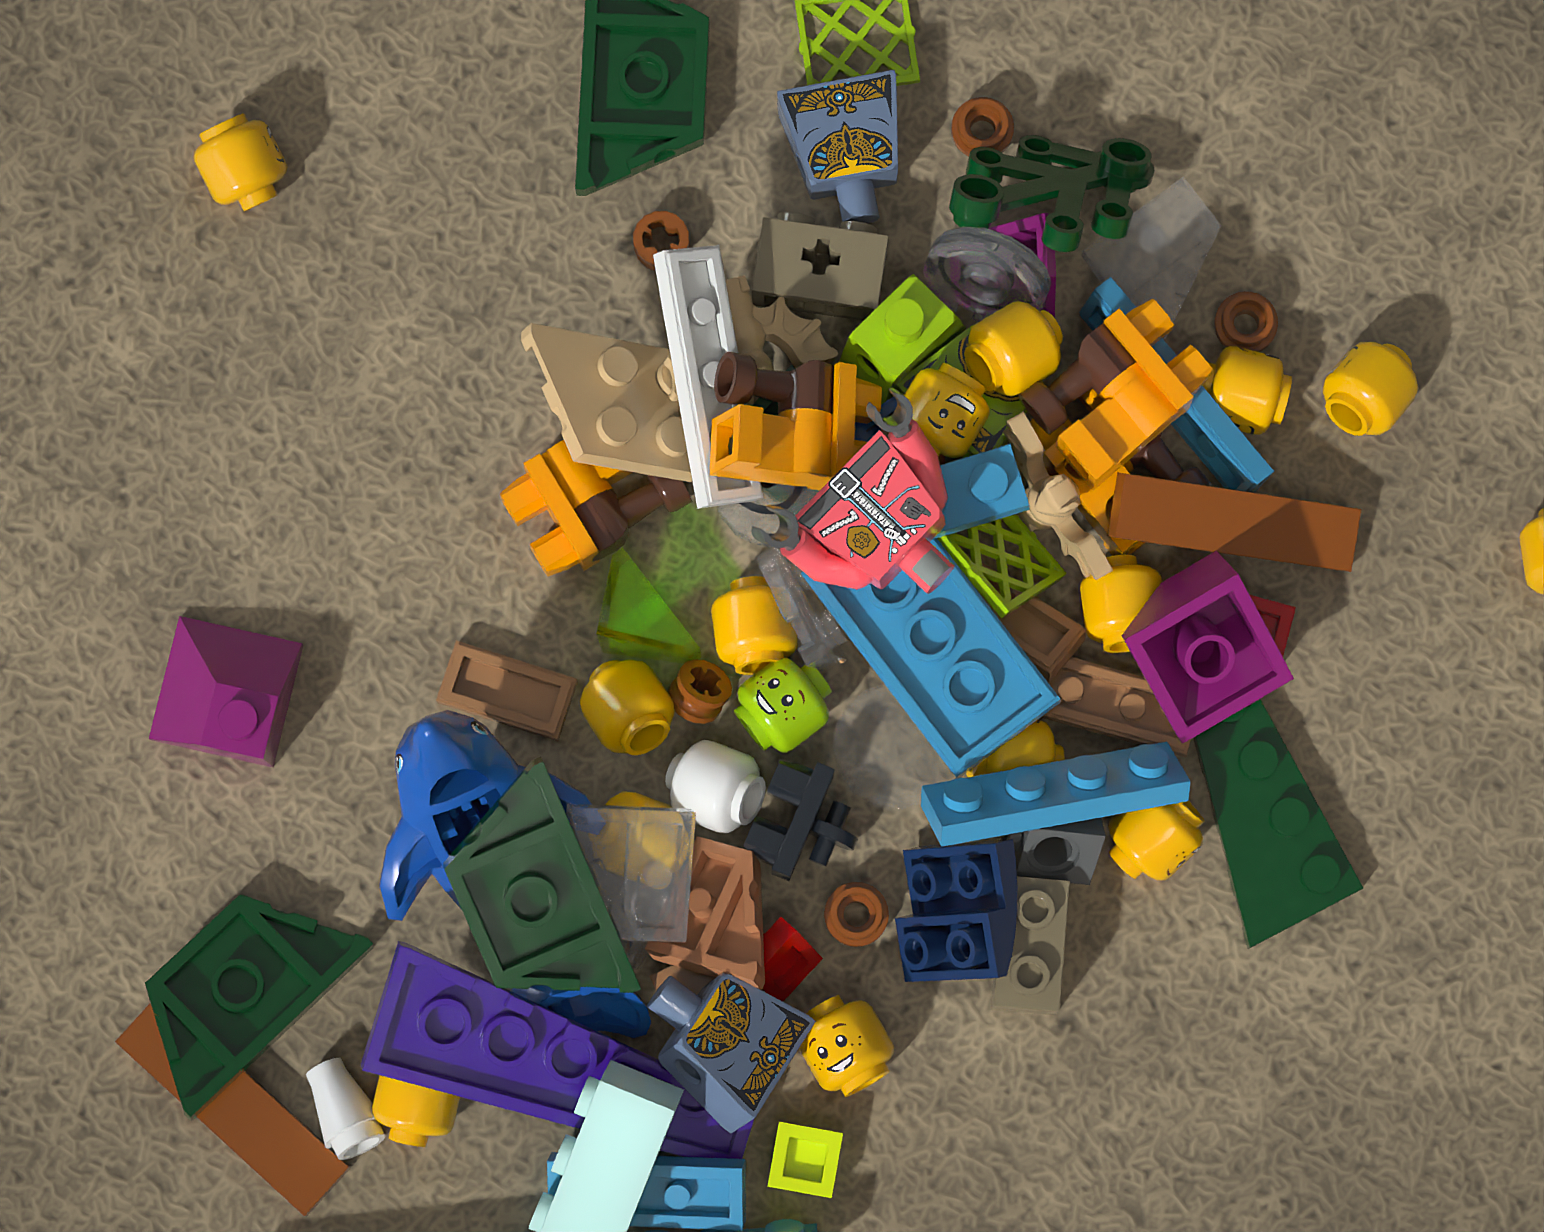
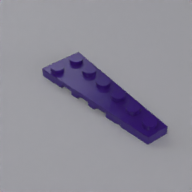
M398 941L362 1058V1071L581 1129L585 1117L575 1114L574 1111L589 1076L601 1080L610 1060L684 1090L660 1149L661 1151L683 1157L742 1159L754 1122L753 1119L733 1133H729L664 1068L658 1059L510 990L496 988L494 983L413 945Z

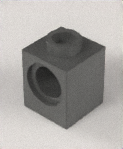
M1102 817L1002 835L1000 840L1013 839L1017 876L1064 880L1074 884L1090 885L1106 835Z

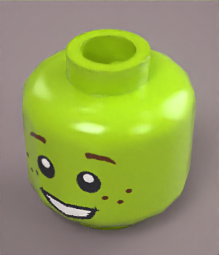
M783 657L779 661L770 662L741 684L738 689V700L741 705L734 709V713L751 738L763 751L772 746L780 752L787 753L826 725L829 719V709L824 698L832 693V690L811 662L806 663L800 668L791 659Z

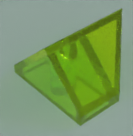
M623 547L615 552L611 558L596 632L602 652L685 663L701 658L700 647Z

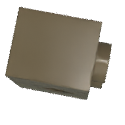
M781 212L778 214L777 219L763 217L752 284L753 305L769 307L778 297H784L785 304L789 310L864 321L879 306L887 255L888 235L877 234L875 226L857 221L841 222L839 228L814 225L815 219L813 217L795 212ZM819 253L829 255L830 265L827 266L825 275L813 273L812 263L815 262Z
M1017 876V921L1012 958L1007 976L993 978L990 1010L1053 1016L1059 1012L1070 881Z

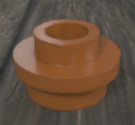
M988 97L973 98L962 104L954 114L951 127L952 138L957 148L968 157L970 151L977 147H990L1003 153L1012 141L1014 121L1009 110L1001 102ZM978 121H987L993 126L995 132L987 139H979L972 134V125Z
M1238 292L1226 298L1219 306L1214 320L1215 333L1225 348L1236 346L1261 352L1270 345L1277 333L1278 316L1274 306L1264 296L1254 292ZM1242 314L1250 315L1257 323V330L1252 334H1242L1235 328L1234 319Z
M850 882L838 887L828 898L824 911L825 924L830 934L840 943L851 947L866 946L876 941L885 931L889 918L888 905L883 895L875 887L862 882ZM852 903H861L868 909L869 919L860 927H853L844 919V911Z

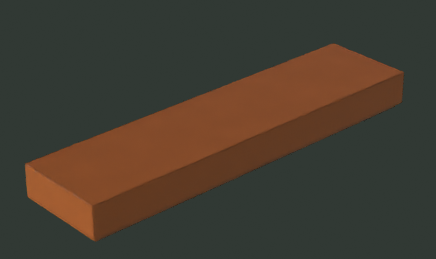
M1117 472L1107 536L1351 572L1361 509Z
M149 1004L115 1042L180 1101L151 1004ZM246 1070L197 1116L202 1123L303 1216H308L351 1168L344 1160H339L332 1149L325 1148L324 1142Z

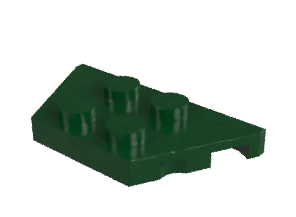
M585 0L575 179L576 196H587L704 145L710 32L708 16L684 3L676 4L670 0Z
M538 757L527 765L443 863L445 873L496 988L528 989L534 985H546L553 990L580 991V987L618 988L620 993L636 992L641 989L543 759Z
M242 894L235 898L145 982L184 1115L190 1121L194 1120L373 949V943L365 936L356 933L355 936L318 924V920L295 912L285 913L273 909L268 903Z

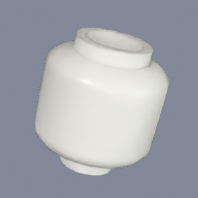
M709 740L697 742L685 754H677L668 767L665 780L666 787L671 789L670 799L672 808L679 813L681 818L722 833H729L740 825L749 824L759 812L766 790L763 777H760L759 767L753 757Z

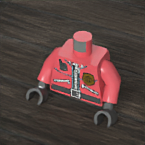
M888 388L897 401V408L891 416L882 418L877 408L870 402L866 408L868 417L881 429L889 432L888 438L879 430L796 515L784 508L767 505L766 508L774 512L780 521L779 528L774 535L769 536L764 530L752 526L751 532L757 541L780 548L781 554L814 581L856 590L871 583L882 590L903 570L921 589L929 594L947 578L955 566L930 543L946 525L942 509L946 505L948 494L939 457L917 422L912 419L913 407L911 402L897 389Z

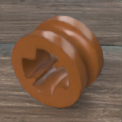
M654 211L645 215L637 223L633 232L634 251L638 260L647 269L655 272L653 255L658 253L655 247L645 248L644 246L645 238L653 240V229L664 227L668 236L679 237L678 245L670 244L671 250L690 248L689 232L685 223L676 214L668 211Z
M698 659L685 662L677 672V677L668 687V693L673 700L675 712L685 720L699 724L714 721L719 716L722 706L728 701L732 692L730 679L722 669L711 662ZM696 689L702 691L703 694H700L699 692H697Z

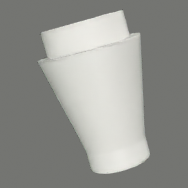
M341 1058L324 1061L307 1072L306 1077L312 1088L325 1148L334 1149L339 1160H346L369 1151L385 1139L386 1136L381 1123L375 1120L372 1114L373 1103L346 1070Z

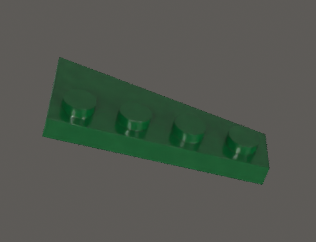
M1261 699L1193 737L1201 770L1205 777L1217 833H1219L1233 895L1236 898L1247 949L1364 889Z

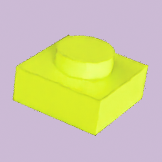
M779 1122L767 1187L832 1198L843 1133Z

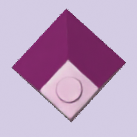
M1217 551L1160 583L1121 635L1182 744L1294 679L1239 574Z
M179 616L149 740L274 768L304 644Z

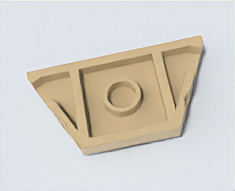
M530 323L521 332V342L525 351L534 350L545 375L547 383L541 388L551 411L561 421V434L573 462L692 482L679 401H671L669 398L672 391V376L669 368L665 367L663 363L669 355L670 349Z

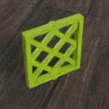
M794 0L800 35L799 52L803 55L807 86L832 81L839 71L849 78L862 76L845 64L857 47L875 59L864 75L877 73L880 67L884 65L889 70H895V74L898 75L896 76V86L920 83L914 42L916 30L911 23L908 0H896L902 6L904 23L900 28L882 16L893 0H883L875 11L860 0ZM843 2L832 17L816 6ZM851 6L869 18L857 34L839 23ZM808 12L826 24L814 41L806 36L804 17ZM876 23L893 35L882 52L864 40ZM832 30H835L850 41V44L839 58L821 47ZM900 41L905 43L909 50L911 64L906 70L888 58ZM814 54H817L832 65L820 82L814 79L812 75L810 59Z
M1016 514L991 521V524L985 523L968 528V538L956 534L957 532L937 538L965 576L1001 618L1056 584L1067 574L1040 543L1036 534L1033 531L1030 532ZM1001 519L1012 530V532L1002 528ZM978 530L993 535L994 548L979 542ZM1004 540L1019 546L1020 558L1005 552ZM959 546L970 549L971 560ZM1030 553L1042 566L1031 562ZM981 554L996 559L997 572L982 566ZM1007 564L1022 569L1023 582L1008 576ZM1033 574L1045 579L1034 585ZM988 580L999 583L1000 594ZM1010 588L1023 593L1011 600Z

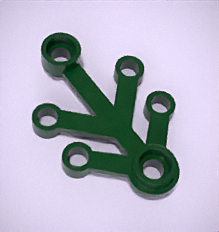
M1038 135L1021 137L1016 156L1003 154L999 150L990 147H977L970 151L966 175L960 176L954 181L949 209L953 214V220L956 225L968 231L980 232L987 230L991 223L999 218L1000 212L1057 198L1054 213L1046 217L1041 239L1050 249L1059 252H1072L1078 249L1084 224L1079 219L1085 191L1104 186L1106 188L1105 200L1097 202L1091 228L1102 237L1121 239L1128 235L1133 211L1128 206L1130 194L1137 189L1149 186L1153 180L1155 169L1151 163L1152 154L1143 144L1125 138L1107 140L1099 152L1054 143ZM1052 163H1057V164H1061V165L1068 166V167H1072V168H1076V169H1072V170H1071V169H1067V168H1062V167L1054 166V165H1052ZM1003 176L1025 180L1024 182L1004 187L1000 185Z

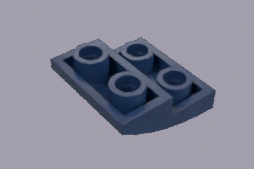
M1013 839L959 843L943 847L941 845L919 846L903 850L913 914L895 918L905 982L989 979L1007 976L1012 958L1017 921L1018 886Z

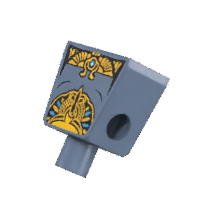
M895 70L777 91L778 115L810 199L815 200L837 195L842 222L857 221L870 224L877 221L880 216L874 188L897 184L898 136Z
M727 973L720 974L705 985L698 995L672 976H669L660 985L647 1005V1008L675 1028L659 1053L660 1063L729 1133H733L755 1119L816 1022L809 1015Z

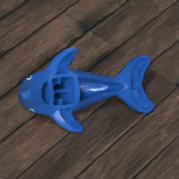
M450 710L427 715L407 727L396 749L395 771L402 817L386 846L379 883L388 919L403 920L431 874L460 907L445 873L443 863L526 768L518 765L489 729L473 717ZM549 773L572 829L598 834L605 822L588 797L583 792ZM534 985L528 989H511L512 992L596 1031H608L636 1038L646 1035L651 1025L648 1009L636 992L620 993L618 988L580 987V991L553 990L546 985Z

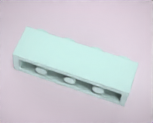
M610 1060L601 1080L589 1076L574 1111L575 1114L585 1117L578 1138L568 1134L565 1135L551 1169L552 1172L562 1175L555 1196L543 1192L528 1229L535 1232H627L684 1090Z

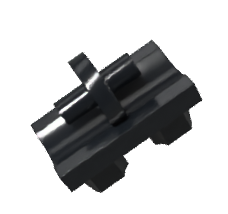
M779 761L767 794L798 807L789 829L756 816L743 846V849L752 851L757 859L773 866L772 875L790 881L809 834L817 838L809 860L821 866H827L835 846L850 851L854 850L858 838L843 830L851 807L838 801H833L825 822L816 819L834 778L835 769L817 762L813 770L804 765Z

